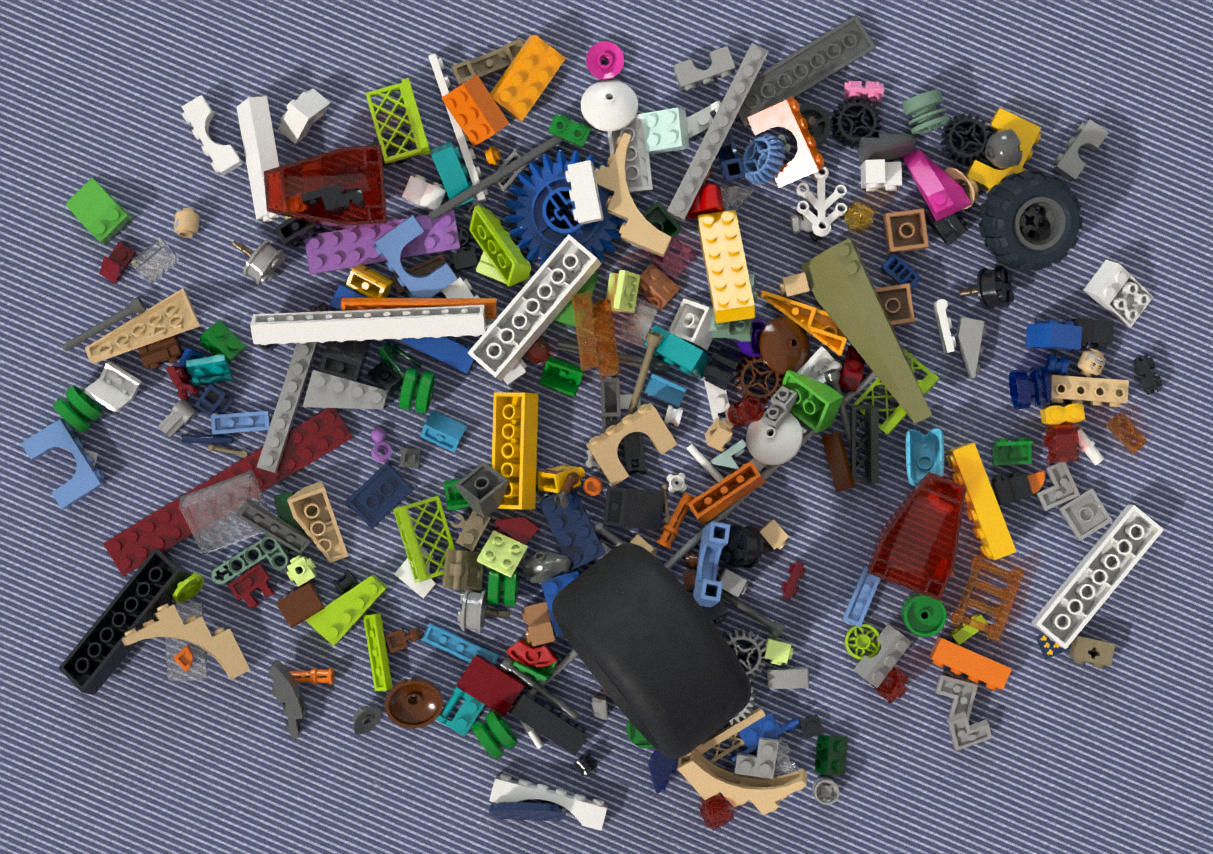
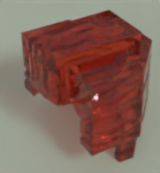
M893 667L878 688L872 684L871 686L876 689L880 696L889 703H892L897 697L901 699L905 691L908 690L904 684L908 681L909 677L897 667Z
M722 794L720 796L714 795L706 800L700 799L703 805L699 807L702 818L707 827H711L713 831L735 819Z

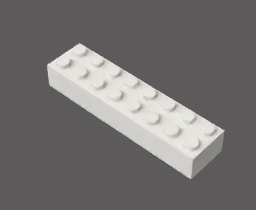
M568 234L475 343L468 354L495 378L502 381L602 263Z
M1128 504L1031 623L1057 645L1066 649L1164 529L1135 505Z

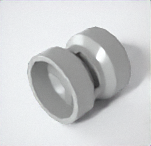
M796 214L790 216L793 234H798L800 231L812 232V223L804 215L798 216Z

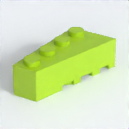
M372 575L305 621L329 643L335 646L388 587L379 578Z

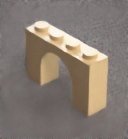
M651 403L641 405L638 411L632 415H626L622 418L621 422L609 426L603 434L594 436L586 444L612 486L629 477L617 455L618 445L626 435L632 432L647 434L661 455L677 445L656 408Z

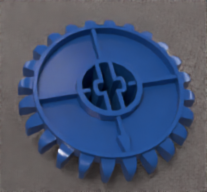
M559 150L556 163H553L547 154H543L544 167L540 168L534 162H529L533 175L529 177L519 172L517 175L524 184L523 187L512 185L509 188L518 197L517 200L505 201L507 207L515 210V214L506 216L505 221L517 224V228L509 232L510 237H521L523 240L517 244L520 251L529 248L531 251L526 259L529 262H533L540 257V267L568 234L592 253L602 264L605 262L602 254L604 250L609 253L616 252L614 245L611 243L612 239L622 240V234L619 233L617 227L622 226L623 222L627 223V221L608 213L606 202L609 196L614 194L598 188L604 220L582 225L578 223L577 226L573 227L565 215L560 217L563 212L556 204V199L560 198L568 210L572 207L576 209L573 201L570 199L566 201L563 197L570 196L569 190H572L571 182H567L565 171H568L567 165L580 162V155L576 150L572 154L571 161H566L563 151ZM590 154L586 161L591 160L594 166V157ZM552 204L556 208L554 214L558 221L563 225L567 223L570 229L555 227L557 224L555 218L549 219V210Z

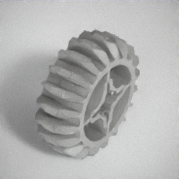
M737 629L734 630L735 636L733 637L728 632L727 636L730 639L726 641L729 645L732 644L735 655H738L736 647L743 653H747L744 655L747 663L738 658L740 663L746 667L747 670L745 672L747 676L751 674L753 678H756L754 671L757 670L758 673H761L762 670L759 668V665L766 666L761 661V659H766L762 655V653L766 652V648H760L764 641L762 640L757 643L759 635L751 638L753 632L749 631L746 636L745 629H742L741 635H739ZM737 640H747L753 643V645L742 648L737 643ZM757 650V659L753 666H751L749 656L753 651Z

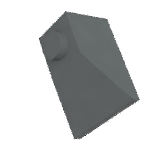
M482 462L455 484V487L470 507L485 519L499 507L509 481L485 462Z

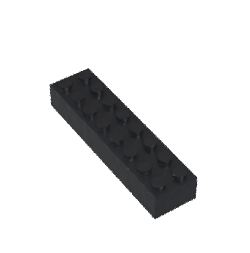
M155 548L58 669L82 693L95 695L137 643L125 646L121 639L125 637L124 633L133 628H136V630L143 628L142 624L151 619L155 621L154 613L158 612L157 608L166 603L169 604L178 587L177 584L180 581L186 580L191 574L168 552Z

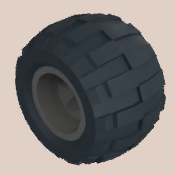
M1023 171L1017 174L1013 173L1003 178L999 185H994L987 193L988 198L985 203L981 204L979 230L981 236L985 238V246L1001 263L1019 270L1036 271L1048 268L1052 263H1059L1068 255L1069 249L1075 247L1079 240L1077 234L1079 228H1082L1083 218L1079 215V210L1081 209L1079 201L1075 195L1071 194V188L1065 182L1052 176V174L1040 171ZM1040 207L1039 213L1036 214L1035 209ZM1042 220L1041 227H1038V222ZM1032 230L1033 234L1029 237L1028 232Z

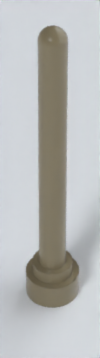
M649 331L647 334L648 347L627 415H632L636 412L655 347L661 344L663 338L659 333Z

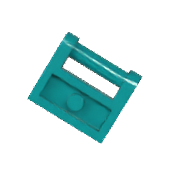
M224 354L186 361V367L195 387L201 386L204 383L222 380L233 381L232 371Z
M455 686L453 695L436 720L465 737L485 704ZM459 698H465L464 703L453 720L448 719L447 717Z

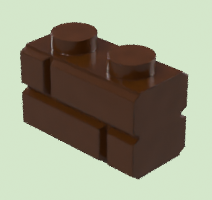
M178 335L137 348L144 367H150L151 370L162 367L161 363L169 361V363L179 361L180 356L183 354Z

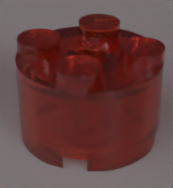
M1073 423L1046 426L1047 436H1043L1044 447H1048V463L1078 461L1079 449L1076 450V443H1079L1076 426Z

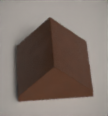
M312 579L279 598L276 602L291 628L325 609Z

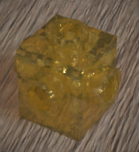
M854 199L851 207L849 206L844 214V220L848 223V228L856 232L859 229L865 232L871 226L876 211L870 206Z

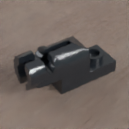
M339 184L301 194L303 204H308V206L316 205L322 199L326 214L331 215L349 211L350 202L354 204L355 208L365 206L360 187L344 189V192H341Z

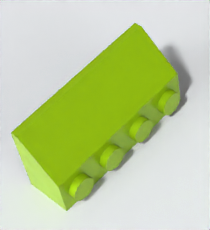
M479 205L475 206L469 231L509 287L527 280L531 271L530 262L524 258L520 248L514 244L510 234L504 230L499 218L495 217L491 210Z

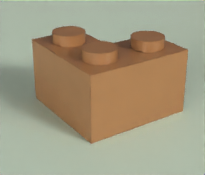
M546 601L524 606L525 611H521L523 621L528 622V630L525 632L528 643L532 642V646H537L555 641L556 635Z

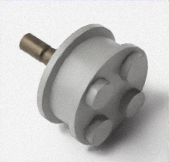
M234 240L232 246L249 257L244 267L243 275H250L256 279V284L259 286L265 284L266 281L270 282L276 275L275 269L281 266L286 259L284 251L281 249L276 250L271 246L269 240H265L255 251L241 242L238 243Z
M466 589L465 592H461L460 603H462V610L458 611L457 621L462 631L475 629L478 633H482L486 616L510 619V611L487 608V591L483 590L482 593L471 592L470 589Z

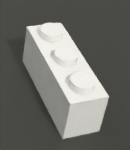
M589 160L567 165L568 171H565L567 182H571L572 190H569L571 201L575 202L576 209H573L575 221L578 220V223L582 225L604 220L593 162Z

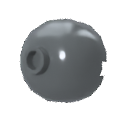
M1004 129L990 136L987 141L985 155L994 166L1004 169L1019 165L1022 159V151H1019L1018 145L1021 143L1017 134L1011 129Z

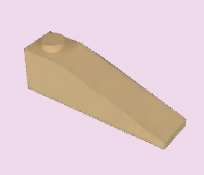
M321 481L302 488L287 499L293 518L330 563L348 557L325 487Z

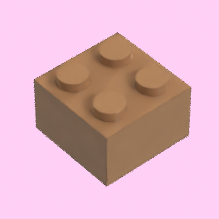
M924 209L886 213L882 216L887 254L923 250L929 247Z
M910 283L875 288L893 327L916 324Z

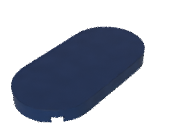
M499 802L496 807H494V804L489 806V815L500 819L555 821L566 818V808L562 806L559 809L558 805L548 803Z

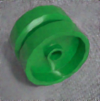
M408 368L402 384L399 409L410 411L415 402L416 412L427 414L434 393L435 373L425 371L419 382V371Z
M71 385L65 391L67 399L59 397L53 403V407L71 426L82 433H86L92 426L90 419L97 421L104 412L83 390L75 385Z
M518 567L512 577L503 575L490 568L488 605H498L501 600V594H504L503 602L505 606H515L519 590Z
M916 591L908 595L903 601L901 617L907 628L915 635L921 637L932 636L944 627L947 619L946 609L933 593Z
M492 710L485 715L486 723L479 720L471 728L490 756L498 760L505 754L503 746L511 750L518 744V740L504 719L495 710Z

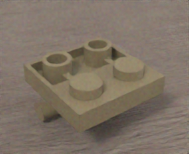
M446 549L442 587L456 590L470 589L481 591L484 565L477 562L481 552Z

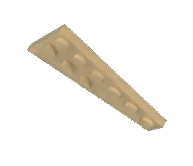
M182 288L85 347L88 359L94 364L200 326V323L186 291Z

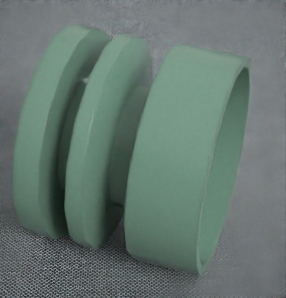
M940 89L919 94L902 103L906 116L915 115V118L908 122L909 126L918 124V126L911 129L912 135L932 132L950 122L949 116L940 117L947 112V109H937V106L944 102Z

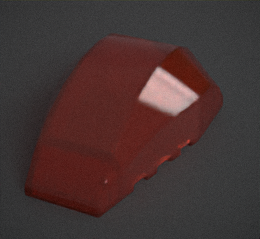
M381 145L341 147L311 158H305L298 162L264 171L267 212L344 229L366 228L387 224ZM339 184L341 192H344V189L360 187L365 206L355 208L354 204L350 202L349 211L331 215L326 214L322 199L319 200L318 204L308 206V204H303L301 194Z
M928 472L880 531L869 561L867 573L940 601L955 567L966 486Z

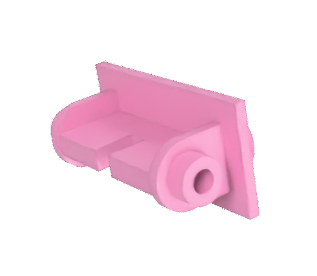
M848 81V83H844V100H851L852 97H855L857 101L862 97L863 100H870L871 102L882 101L884 88L883 84L879 82H865V87H862V81Z

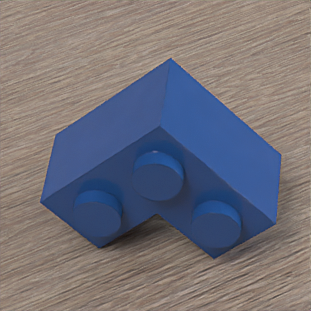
M1036 320L1035 324H1027L1025 347L1080 350L1082 326H1075L1074 322L1068 321L1059 324V320Z

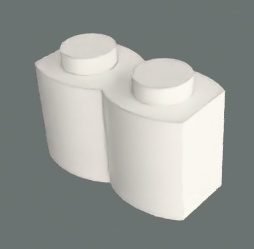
M417 174L415 177L410 176L402 195L403 199L431 211L442 205L447 193L443 185L436 182L433 185L426 182V178Z

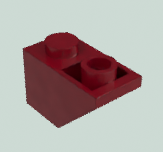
M848 346L840 371L839 385L841 388L856 392L863 376L865 360L851 346Z
M524 516L496 520L494 523L497 526L495 529L503 535L507 533L512 539L524 545L528 544L539 529L538 526Z

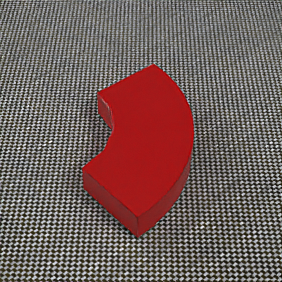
M521 639L506 650L514 660L524 665L544 667L559 659L548 643L543 646H532Z

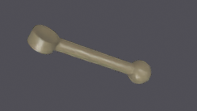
M214 444L208 446L210 451L217 450L240 455L241 458L248 456L247 451H235L217 447Z
M662 484L660 486V489L663 491V493H665L664 507L666 517L664 518V521L666 523H669L671 517L669 516L666 492L668 486L666 484Z

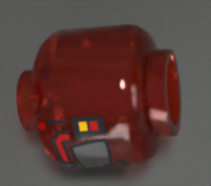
M539 337L524 356L533 364L545 363L548 356L551 355L549 354L550 345Z

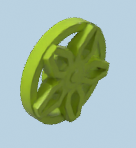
M193 573L186 580L180 581L172 596L173 600L178 604H182L193 598L202 588L204 578L200 574Z
M862 624L861 627L854 625L845 636L846 650L851 656L859 660L863 658L865 649L872 652L867 656L872 658L878 653L881 646L879 641H877V646L871 642L875 636L879 637V633L868 624ZM861 627H867L871 630L864 634V630ZM857 628L861 631L859 635L857 634ZM854 630V635L856 636V638H849V635ZM874 632L873 635L869 638L868 634ZM855 640V644H850L848 641ZM872 645L875 648V650L869 649L868 647ZM849 646L856 647L855 654L852 653ZM858 649H862V652L858 656Z

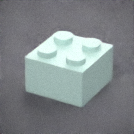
M672 108L642 114L646 152L659 154L689 149L685 110Z

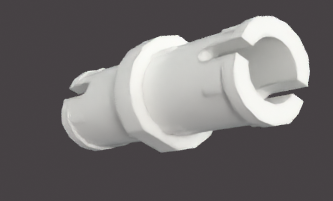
M1082 428L1077 429L1071 434L1080 445V450L1086 453L1094 465L1104 460V457L1094 446L1095 442L1088 438Z

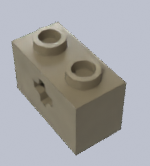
M1077 635L1071 643L1069 657L1074 659V663L1085 665L1086 662H1091L1093 667L1104 669L1105 666L1111 667L1116 644ZM1094 650L1095 654L1090 655L1088 651Z

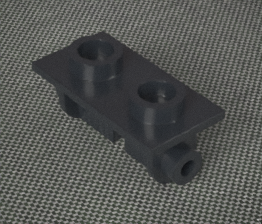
M1148 354L1143 356L1144 360L1141 357L1134 359L1135 363L1133 365L1138 376L1146 375L1145 378L1140 379L1143 391L1150 395L1155 393L1154 389L1159 392L1161 390L1160 386H1163L1160 376H1156L1153 370L1156 368L1153 358H1149Z

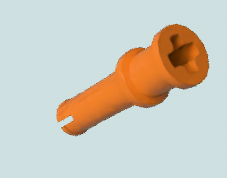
M683 492L668 525H664V531L656 543L667 549H672L671 545L675 537L679 535L678 529L689 509L687 504L694 499L693 496Z
M333 667L319 670L313 668L311 671H289L292 676H301L293 677L296 683L311 682L313 685L318 683L334 684Z

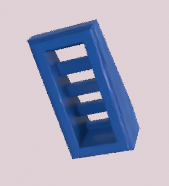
M895 253L880 268L899 285L906 284L909 278L913 276L914 280L910 283L911 291L922 279ZM895 261L897 263L896 266L890 270L889 267ZM901 266L903 269L896 275V270ZM907 271L909 274L904 280H901L900 277Z

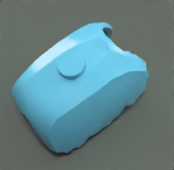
M938 428L929 431L926 435L921 434L920 431L910 429L906 433V469L909 484L912 486L928 482L940 485L943 481L944 436L943 432Z

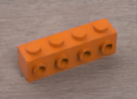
M750 461L734 473L726 476L716 485L711 486L700 496L695 497L687 505L697 520L703 525L766 483L753 462Z
M939 636L929 655V658L933 659V664L942 668L944 665L951 667V672L960 676L962 673L969 675V680L979 683L981 680L986 683L985 687L994 691L997 688L1004 689L1012 670L1001 663Z

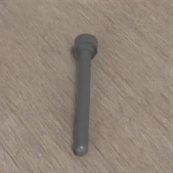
M136 297L131 300L127 308L64 343L62 348L68 351L128 315L136 314L137 312L140 314L146 310L140 297Z
M836 368L824 372L826 381L832 385L834 390L842 395L839 385L841 377L839 369ZM843 399L839 407V413L850 448V420Z
M722 589L721 597L768 627L771 635L776 638L779 637L785 627L784 624L779 621L778 623L776 621L772 622Z
M510 656L506 657L500 665V669L504 672H512L571 718H578V713L526 673L519 671L517 667L513 666L514 659Z

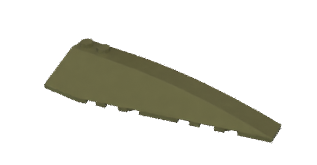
M849 238L802 264L801 267L818 303L911 420L916 424L933 416L854 241Z

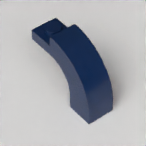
M730 129L717 155L718 164L725 181L745 177L742 158L738 156L732 129Z

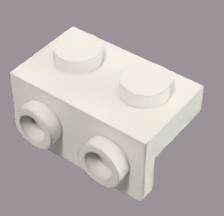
M821 346L797 373L827 385L829 382L826 381L824 372L836 368L840 371L842 365L835 361L827 350Z

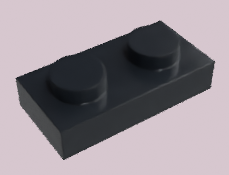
M383 362L379 363L368 373L371 380L391 394L403 384L404 378Z

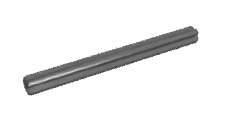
M561 340L556 345V350L636 367H642L644 357ZM652 359L649 369L667 372L669 364Z

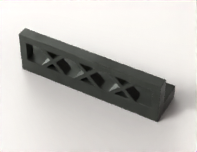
M872 404L850 406V469L854 482L867 481L871 484L879 483V407ZM865 409V417L859 422L856 419V410ZM861 427L865 431V436L859 441L856 438V432ZM862 446L865 449V455L859 460L856 457V451ZM860 465L865 468V477H856V470Z

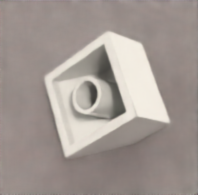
M683 299L668 332L694 346L708 350L713 339L710 334L711 315H714V311L710 307Z

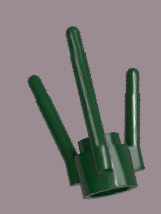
M387 342L378 350L383 362L391 369H393V366L402 378L405 375L394 361L398 356L397 352L418 367L422 366L421 363L402 351L396 344L392 346Z

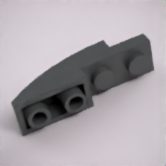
M274 660L271 667H269L270 678H273L274 682L272 686L273 696L276 697L277 703L284 702L283 711L288 717L286 721L287 732H290L291 738H299L302 732L300 719H303L307 712L305 702L292 674L279 660Z

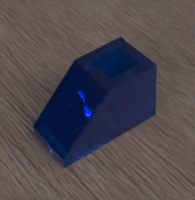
M655 749L648 761V767L655 792L659 794L661 789H666L670 781L667 779L670 773H675L678 767V758L664 756Z

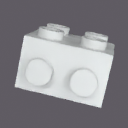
M109 361L106 363L100 378L89 385L84 392L91 399L103 404L107 409L117 412L134 399L142 381Z

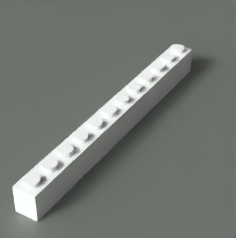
M485 305L253 314L250 327L253 343L261 345L275 343H324L327 341L344 342L347 340L364 341L371 339L400 340L403 338L420 339L423 337L440 338L443 336L460 337L467 335L480 336L486 332Z

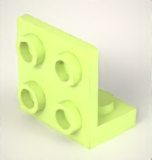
M620 270L619 273H610L604 310L634 313L641 275L625 270Z
M493 530L479 554L477 562L508 577H512L521 559H525L528 546Z

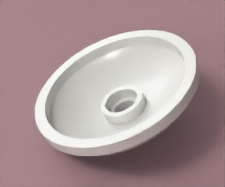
M602 80L594 83L584 92L581 99V112L584 119L592 127L602 131H617L625 128L635 119L638 112V99L635 92L627 84L617 80Z
M764 411L756 416L748 427L746 433L747 448L750 454L760 463L771 466L784 464L798 453L802 445V427L799 421L789 413L779 428L775 429L762 422L761 416L766 412ZM770 431H774L772 436H768Z

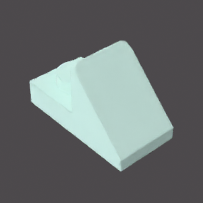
M741 439L710 460V462L714 465L739 469L731 456L737 457L745 452L744 447L747 445Z

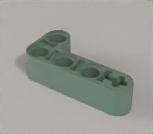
M267 536L215 568L211 578L216 584L227 583L265 558L269 560L275 569L281 570L290 565L291 558L282 543ZM269 539L275 542V547L272 550L266 546ZM253 549L257 550L259 554L257 560H253L250 556V552ZM279 555L285 558L283 566L277 564L276 560ZM236 560L242 562L241 570H237L234 567ZM229 569L230 573L224 575V578L220 579L218 577L220 575V572H224Z

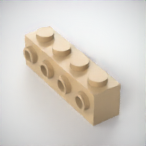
M1049 375L1046 399H1052V403H1064V400H1071V404L1083 405V401H1087L1092 406H1102V403H1109V407H1121V404L1128 403L1129 380Z

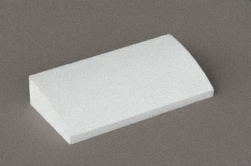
M637 114L635 119L625 128L617 131H607L610 155H614L617 150L615 144L619 136L622 137L624 133L631 135L632 140L627 152L625 167L626 182L630 194L653 190L649 153L645 149L642 114Z

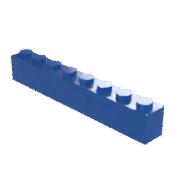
M339 285L329 305L342 311V298L370 297L356 293L355 289L347 285L345 287ZM443 336L440 338L400 339V341L467 375L475 362V359L468 354L472 346L468 344L462 346L458 344L459 340L452 336L447 338Z

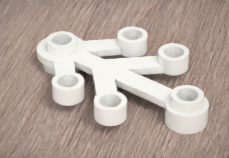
M826 167L821 169L824 175L819 174L818 171L812 174L813 179L817 182V198L809 191V186L806 183H800L796 189L797 193L803 196L817 210L816 216L809 210V204L806 201H800L796 207L797 211L812 223L814 234L820 237L828 235L831 231V223L839 216H843L847 211V206L844 203H838L834 212L827 217L825 216V211L839 198L844 197L847 192L844 185H838L834 193L825 200V180L829 175ZM800 187H804L806 191H801ZM837 190H843V194H840ZM800 205H804L806 209H801ZM838 207H842L844 211L840 212ZM819 224H823L825 228L821 229Z

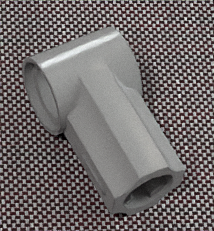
M183 398L172 408V412L158 427L166 435L172 437L184 424L191 421L198 411Z

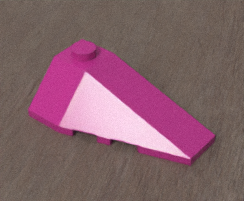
M920 149L902 157L936 222L971 205L963 187Z

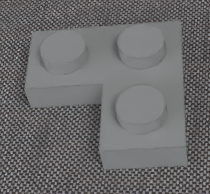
M1065 460L1046 467L1053 486L1036 493L1043 511L1080 496Z
M940 674L935 693L953 698L949 717L965 712L969 722L978 684Z
M965 712L946 718L952 743L956 751L992 739L987 720L969 725Z
M759 737L757 755L737 753L735 774L773 779L779 740Z

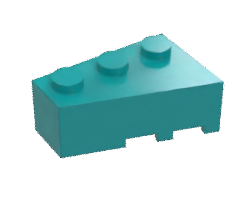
M450 141L430 149L431 156L450 200L473 186L472 183L468 184L466 179L469 174L465 165L461 166L459 159L462 157L458 147L454 148ZM472 197V198H470L469 200L465 201V202L462 203L461 205L466 204V203H468V202H470V201L475 200L474 197Z
M655 325L652 332L661 334L663 338L661 344L655 347L653 355L656 357L660 355L664 357L663 361L672 366L676 364L682 372L688 375L691 373L701 379L706 366L712 359L699 348ZM647 340L644 343L646 347H648Z

